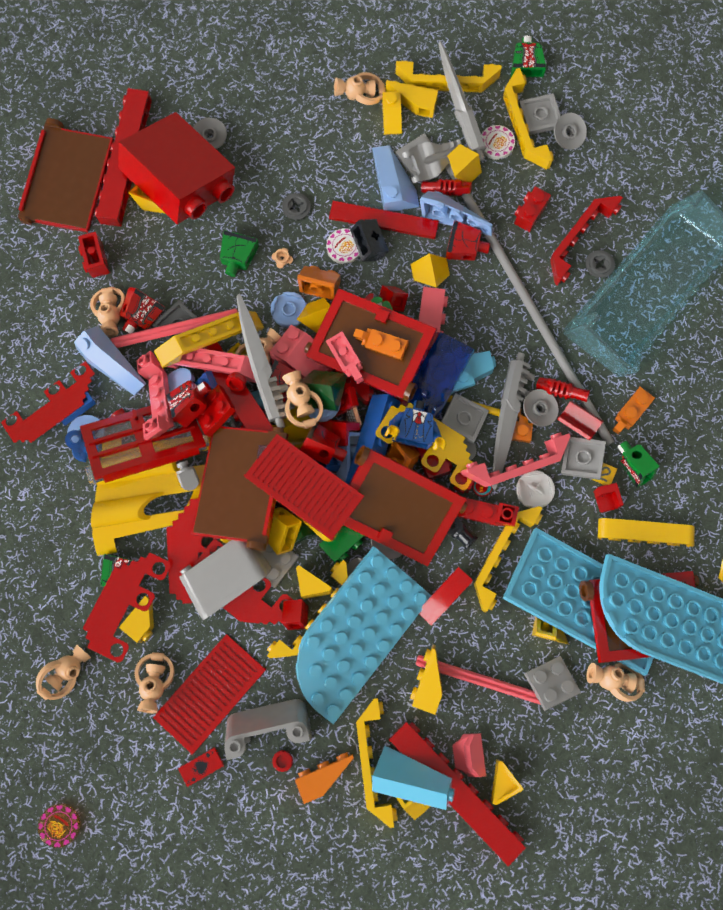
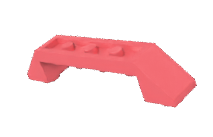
M200 348L182 355L180 362L167 366L173 369L185 366L226 374L238 372L246 378V381L256 383L249 358L244 355Z
M152 351L140 356L136 361L138 374L148 380L152 418L143 424L145 440L159 437L174 426L166 397L169 393L168 377Z
M559 432L550 435L551 439L544 442L548 453L540 455V460L534 461L532 458L523 461V466L517 467L515 464L506 467V472L500 473L499 470L488 473L485 463L478 465L476 461L467 464V469L460 471L461 475L484 487H488L559 462L570 439V434L562 435Z

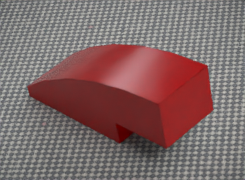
M458 567L426 601L419 615L432 626L473 580Z

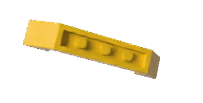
M406 60L396 61L395 74L408 85L414 84L423 88H432L437 91H449L445 75L413 74L414 62ZM484 64L482 77L457 75L463 92L482 93L500 78L502 65Z
M517 68L505 87L503 99L523 157L545 169H550L551 163L554 160L553 153L549 151L548 145L534 148V141L529 137L528 124L524 123L523 110L518 105L517 94L523 92L526 85V77L524 74L522 75L521 69Z
M249 311L257 332L263 330L264 326L257 313ZM239 312L170 338L154 350L162 368L180 362L182 355L242 333Z
M538 506L518 512L515 527L505 526L474 582L483 612H487L488 609L492 611L497 602L494 599L496 593L485 588L483 584L487 585L492 577V574H490L492 567L497 568L502 559L499 557L501 551H506L511 542L508 540L510 534H515L520 525L517 521L529 527H532L534 524L538 525L543 516L540 513L543 509L542 507Z
M344 560L341 563L337 562L330 570L332 572L331 578L342 586L348 578L346 562ZM337 587V588L334 590V592L331 594V596H330L331 598H332V597L336 594V592L339 590L338 587ZM324 603L323 606L319 609V614L327 605L326 603ZM312 619V620L307 624V626L305 627V629H308V628H309V626L313 623L314 619ZM299 635L293 642L295 646L293 649L282 640L274 641L267 649L269 651L267 657L273 659L298 656V648L303 637Z
M374 698L356 721L366 808L388 827L393 828L394 821H398L396 808H392L391 803L375 805V802L378 801V793L372 791V776L375 769L370 767L369 759L373 758L372 746L367 745L370 729L369 725H365V721L381 719L380 715L384 714L383 702H378V698Z

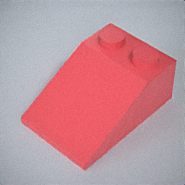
M293 325L289 326L270 351L272 364L276 359L294 371L300 370L302 379L313 370L333 371L306 357L305 347L308 342L312 343L314 339Z

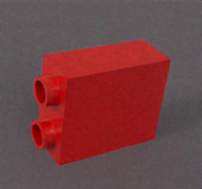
M177 112L119 141L118 168L176 224L189 217L193 220L198 219L204 214L207 206L216 201L224 203L234 193L235 187L232 183L235 166Z

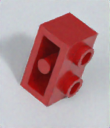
M536 186L532 192L528 191L523 200L525 203L523 206L519 205L514 214L516 216L514 224L530 233L548 205L551 195Z
M96 231L78 236L80 243L78 249L84 259L82 264L85 272H89L92 278L109 274L110 270L103 244Z

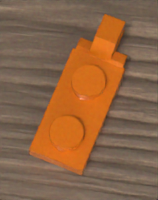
M367 328L366 332L356 329L353 335L355 339L361 340V345L367 349L399 360L403 359L409 344L408 340Z
M639 387L616 415L615 420L618 423L612 430L617 434L624 427L629 430L653 402L655 397L642 387Z

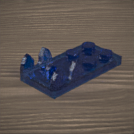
M440 332L422 366L416 373L413 382L417 384V390L413 399L408 403L414 405V401L425 402L424 412L431 413L434 417L438 418L475 350Z

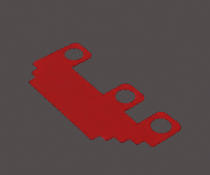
M86 361L81 364L86 367L84 374L76 375L75 369L70 372L76 383L65 389L61 381L58 380L54 384L59 385V391L51 395L49 394V388H47L44 393L50 401L32 415L23 420L16 411L11 414L17 417L14 425L8 426L6 419L1 422L13 443L19 440L21 442L28 440L32 443L84 405L82 401L86 397L84 393L89 390L88 384L92 382L90 378L95 374Z
M190 499V505L184 507V513H179L178 520L172 521L173 526L166 528L168 561L171 564L168 571L169 593L176 594V599L182 600V604L193 602L179 578L182 575L180 571L188 565L192 567L198 560V553H202L206 549L201 544L203 536L191 534L198 499ZM213 546L210 552H215L218 546Z
M218 540L211 541L193 566L211 555L210 549L213 546L222 547L224 545ZM264 577L262 579L265 582V589L258 592L252 586L222 608L240 622L258 624L260 622L263 624L271 622L275 625L278 621L282 623L280 602L293 599L287 594H282L276 603L270 607L261 600L271 587V582Z
M149 553L147 558L140 557L138 562L133 560L130 565L123 564L120 569L114 567L83 627V630L88 632L86 639L90 640L88 644L89 649L117 663L124 659L129 645L113 635L129 605L144 612L149 610L155 595L139 585L145 574L158 580H163L171 567L169 561ZM156 562H162L165 565L164 573L160 575L155 574L152 570L153 565ZM140 593H146L149 596V602L145 606H140L136 601ZM114 644H120L123 647V653L119 657H114L110 653V649Z

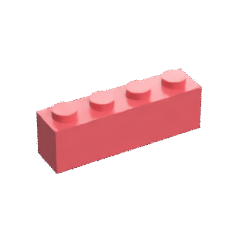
M423 286L419 321L437 328V332L443 335L444 331H440L441 324H445L446 314L442 312L443 307L447 308L448 296H445L446 289ZM427 351L422 363L440 356L441 351L439 355Z

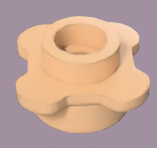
M286 248L279 249L272 254V259L276 261L277 267L280 269L284 265L293 262V258L289 256Z

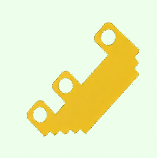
M409 403L407 407L400 405L399 408L391 406L377 428L376 436L386 443H392L393 436L390 438L383 437L381 429L384 426H389L390 420L399 412H404L406 408L413 409V404ZM433 417L441 436L446 439L447 444L444 451L439 446H437V450H433L432 445L426 451L421 463L429 470L438 472L445 459H448L457 465L450 477V482L461 490H466L472 481L471 479L467 478V482L463 485L458 484L455 480L457 473L467 469V464L473 463L469 460L470 453L466 451L467 445L463 443L465 437ZM429 455L438 457L439 463L437 466L431 467L428 465L427 457Z

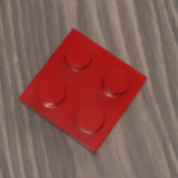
M219 384L205 397L207 407L196 418L204 434L208 437H211L236 411L225 389Z

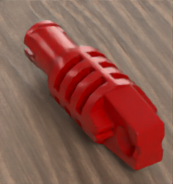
M440 179L435 182L423 181L421 184L422 193L438 191L446 196H462V194H470L472 190V182L460 179Z
M539 377L536 384V389L546 390L550 395L554 394L555 397L559 396V398L565 397L567 400L573 398L587 402L590 390L577 388L572 383L568 384L565 381H556V379Z

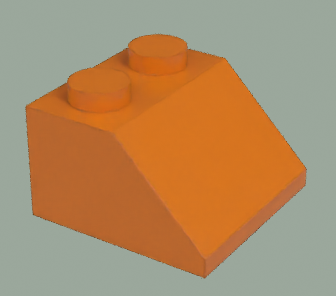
M304 266L297 277L299 291L333 300L340 286V274L333 270H321L316 266Z

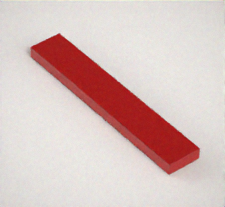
M338 201L332 202L329 215L331 220L356 224L358 220L377 219L380 229L435 239L439 223L438 220Z

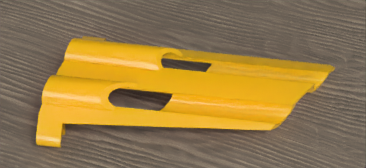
M203 436L206 447L199 448V451L209 449L211 437ZM193 438L152 444L155 452L191 442ZM288 438V442L300 450L306 438ZM123 439L102 443V451L121 446ZM139 447L103 457L100 462L102 468L141 457ZM176 462L107 483L104 482L103 478L96 480L97 488L95 503L91 513V527L93 529L92 536L97 556L118 553L115 538L172 526V521L178 520V514L184 513V509L153 515H146L144 513L146 505L157 497L189 492L180 486L176 474L180 468H177ZM205 465L193 466L199 478V484L194 490H191L193 494L190 499H198Z

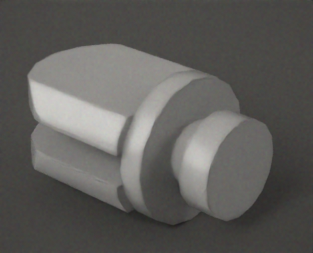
M187 460L176 464L177 468H180L176 474L180 486L184 490L191 491L198 486L199 478L195 468L187 466L189 464Z

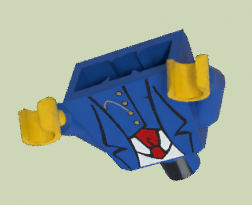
M414 401L413 409L406 408L404 412H399L393 417L385 433L386 437L388 434H391L393 436L392 441L426 450L433 445V450H437V446H439L444 451L447 444L446 439L441 436L436 421L433 420V414L424 412L425 402Z

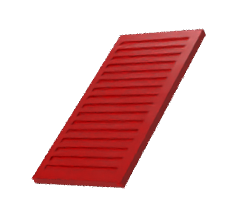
M278 434L275 435L251 468L244 474L247 480L331 541L334 540V537L365 497Z
M226 634L153 718L193 755L266 671V668L260 665Z

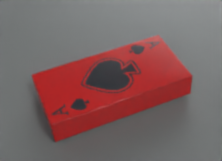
M214 747L181 766L178 770L186 786L189 787L225 765Z

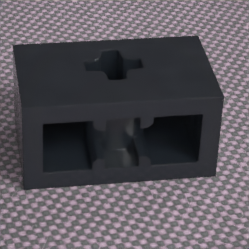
M377 219L358 220L350 229L362 262L378 261L389 252Z

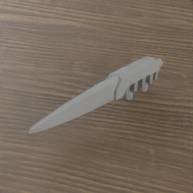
M439 41L442 65L456 110L454 112L455 117L459 121L460 127H462V134L465 136L467 148L478 153L480 161H483L485 159L483 153L486 148L472 107L468 106L443 43Z
M238 294L237 304L244 343L269 422H276L277 427L285 428L283 419H286L287 416L283 395L280 393L286 392L288 385L282 384L277 386L276 376L270 378L272 374L271 366L267 360L250 313L242 296ZM290 403L289 410L295 409V406Z
M518 353L516 360L509 362L501 397L502 405L495 441L493 472L499 470L502 473L517 416L521 408L520 402H523L527 394L530 393V391L523 387L527 384L528 380L533 381L535 379V374L527 370L531 365L524 362V353ZM498 483L495 484V485H492V488H493L494 490L496 489Z

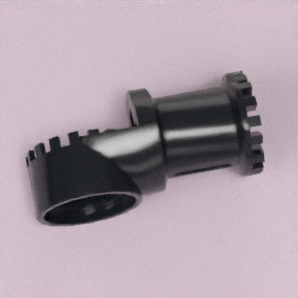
M456 517L454 520L456 527L451 530L449 529L447 533L454 539L457 538L465 546L464 549L467 550L478 537L473 536Z

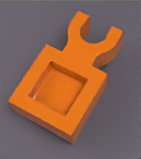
M520 409L517 416L519 421H516L512 441L531 443L533 424L528 423L527 417L521 415Z

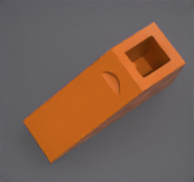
M348 752L336 756L337 761L329 763L327 760L318 764V769L310 771L308 768L299 772V777L295 779L303 803L306 804L324 796L353 760L354 755H348Z

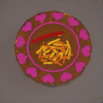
M56 804L47 808L38 822V833L41 840L53 848H61L72 843L78 836L81 828L78 812L67 804Z

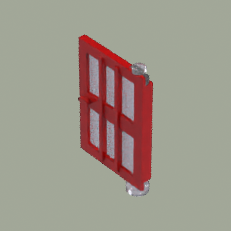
M151 406L137 410L133 409L127 413L80 426L90 465L85 467L90 486L96 485L100 481L107 483L199 455L200 451L207 449V446L210 445L208 437L206 435L202 436L196 419L186 428L173 420L174 426L159 437L145 440L143 424L152 418Z

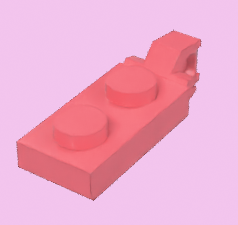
M343 331L326 340L347 377L353 376L357 384L364 381L359 372L363 369L362 364Z

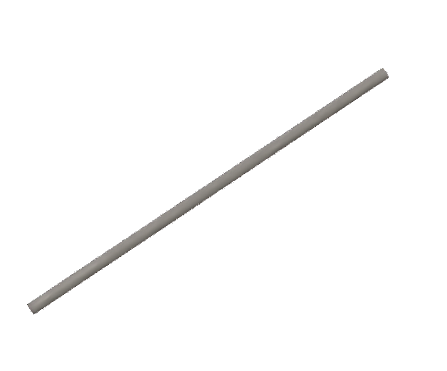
M451 164L447 165L445 169L451 179H458L454 177ZM462 194V198L469 210L484 218L472 195ZM492 233V236L484 234L567 380L575 387L584 389L494 233ZM588 398L587 402L580 400L584 409L601 419L590 398ZM603 422L597 431L602 440L606 441V446L615 441Z

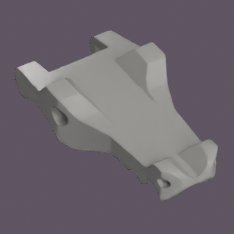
M458 139L444 144L424 142L403 152L404 159L412 158L418 174L411 178L412 182L429 181L437 177L450 164L447 155L459 144L462 145L461 140Z

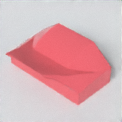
M481 733L463 734L452 745L455 767L464 772L468 777H485L486 769Z

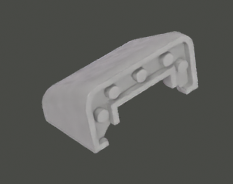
M230 540L193 567L188 565L180 571L182 575L179 578L203 620L262 580L272 570V567L260 551L246 548L247 542Z
M293 699L230 715L226 723L224 745L226 760L240 757L245 752L246 744L251 742V736L286 728L288 739L294 743L310 741L313 736L305 703L300 699Z

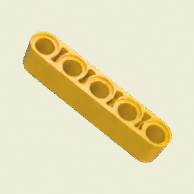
M600 518L598 519V539L608 538V540L621 541L623 539L636 543L647 541L648 544L667 543V545L672 546L683 544L686 547H693L695 542V526Z

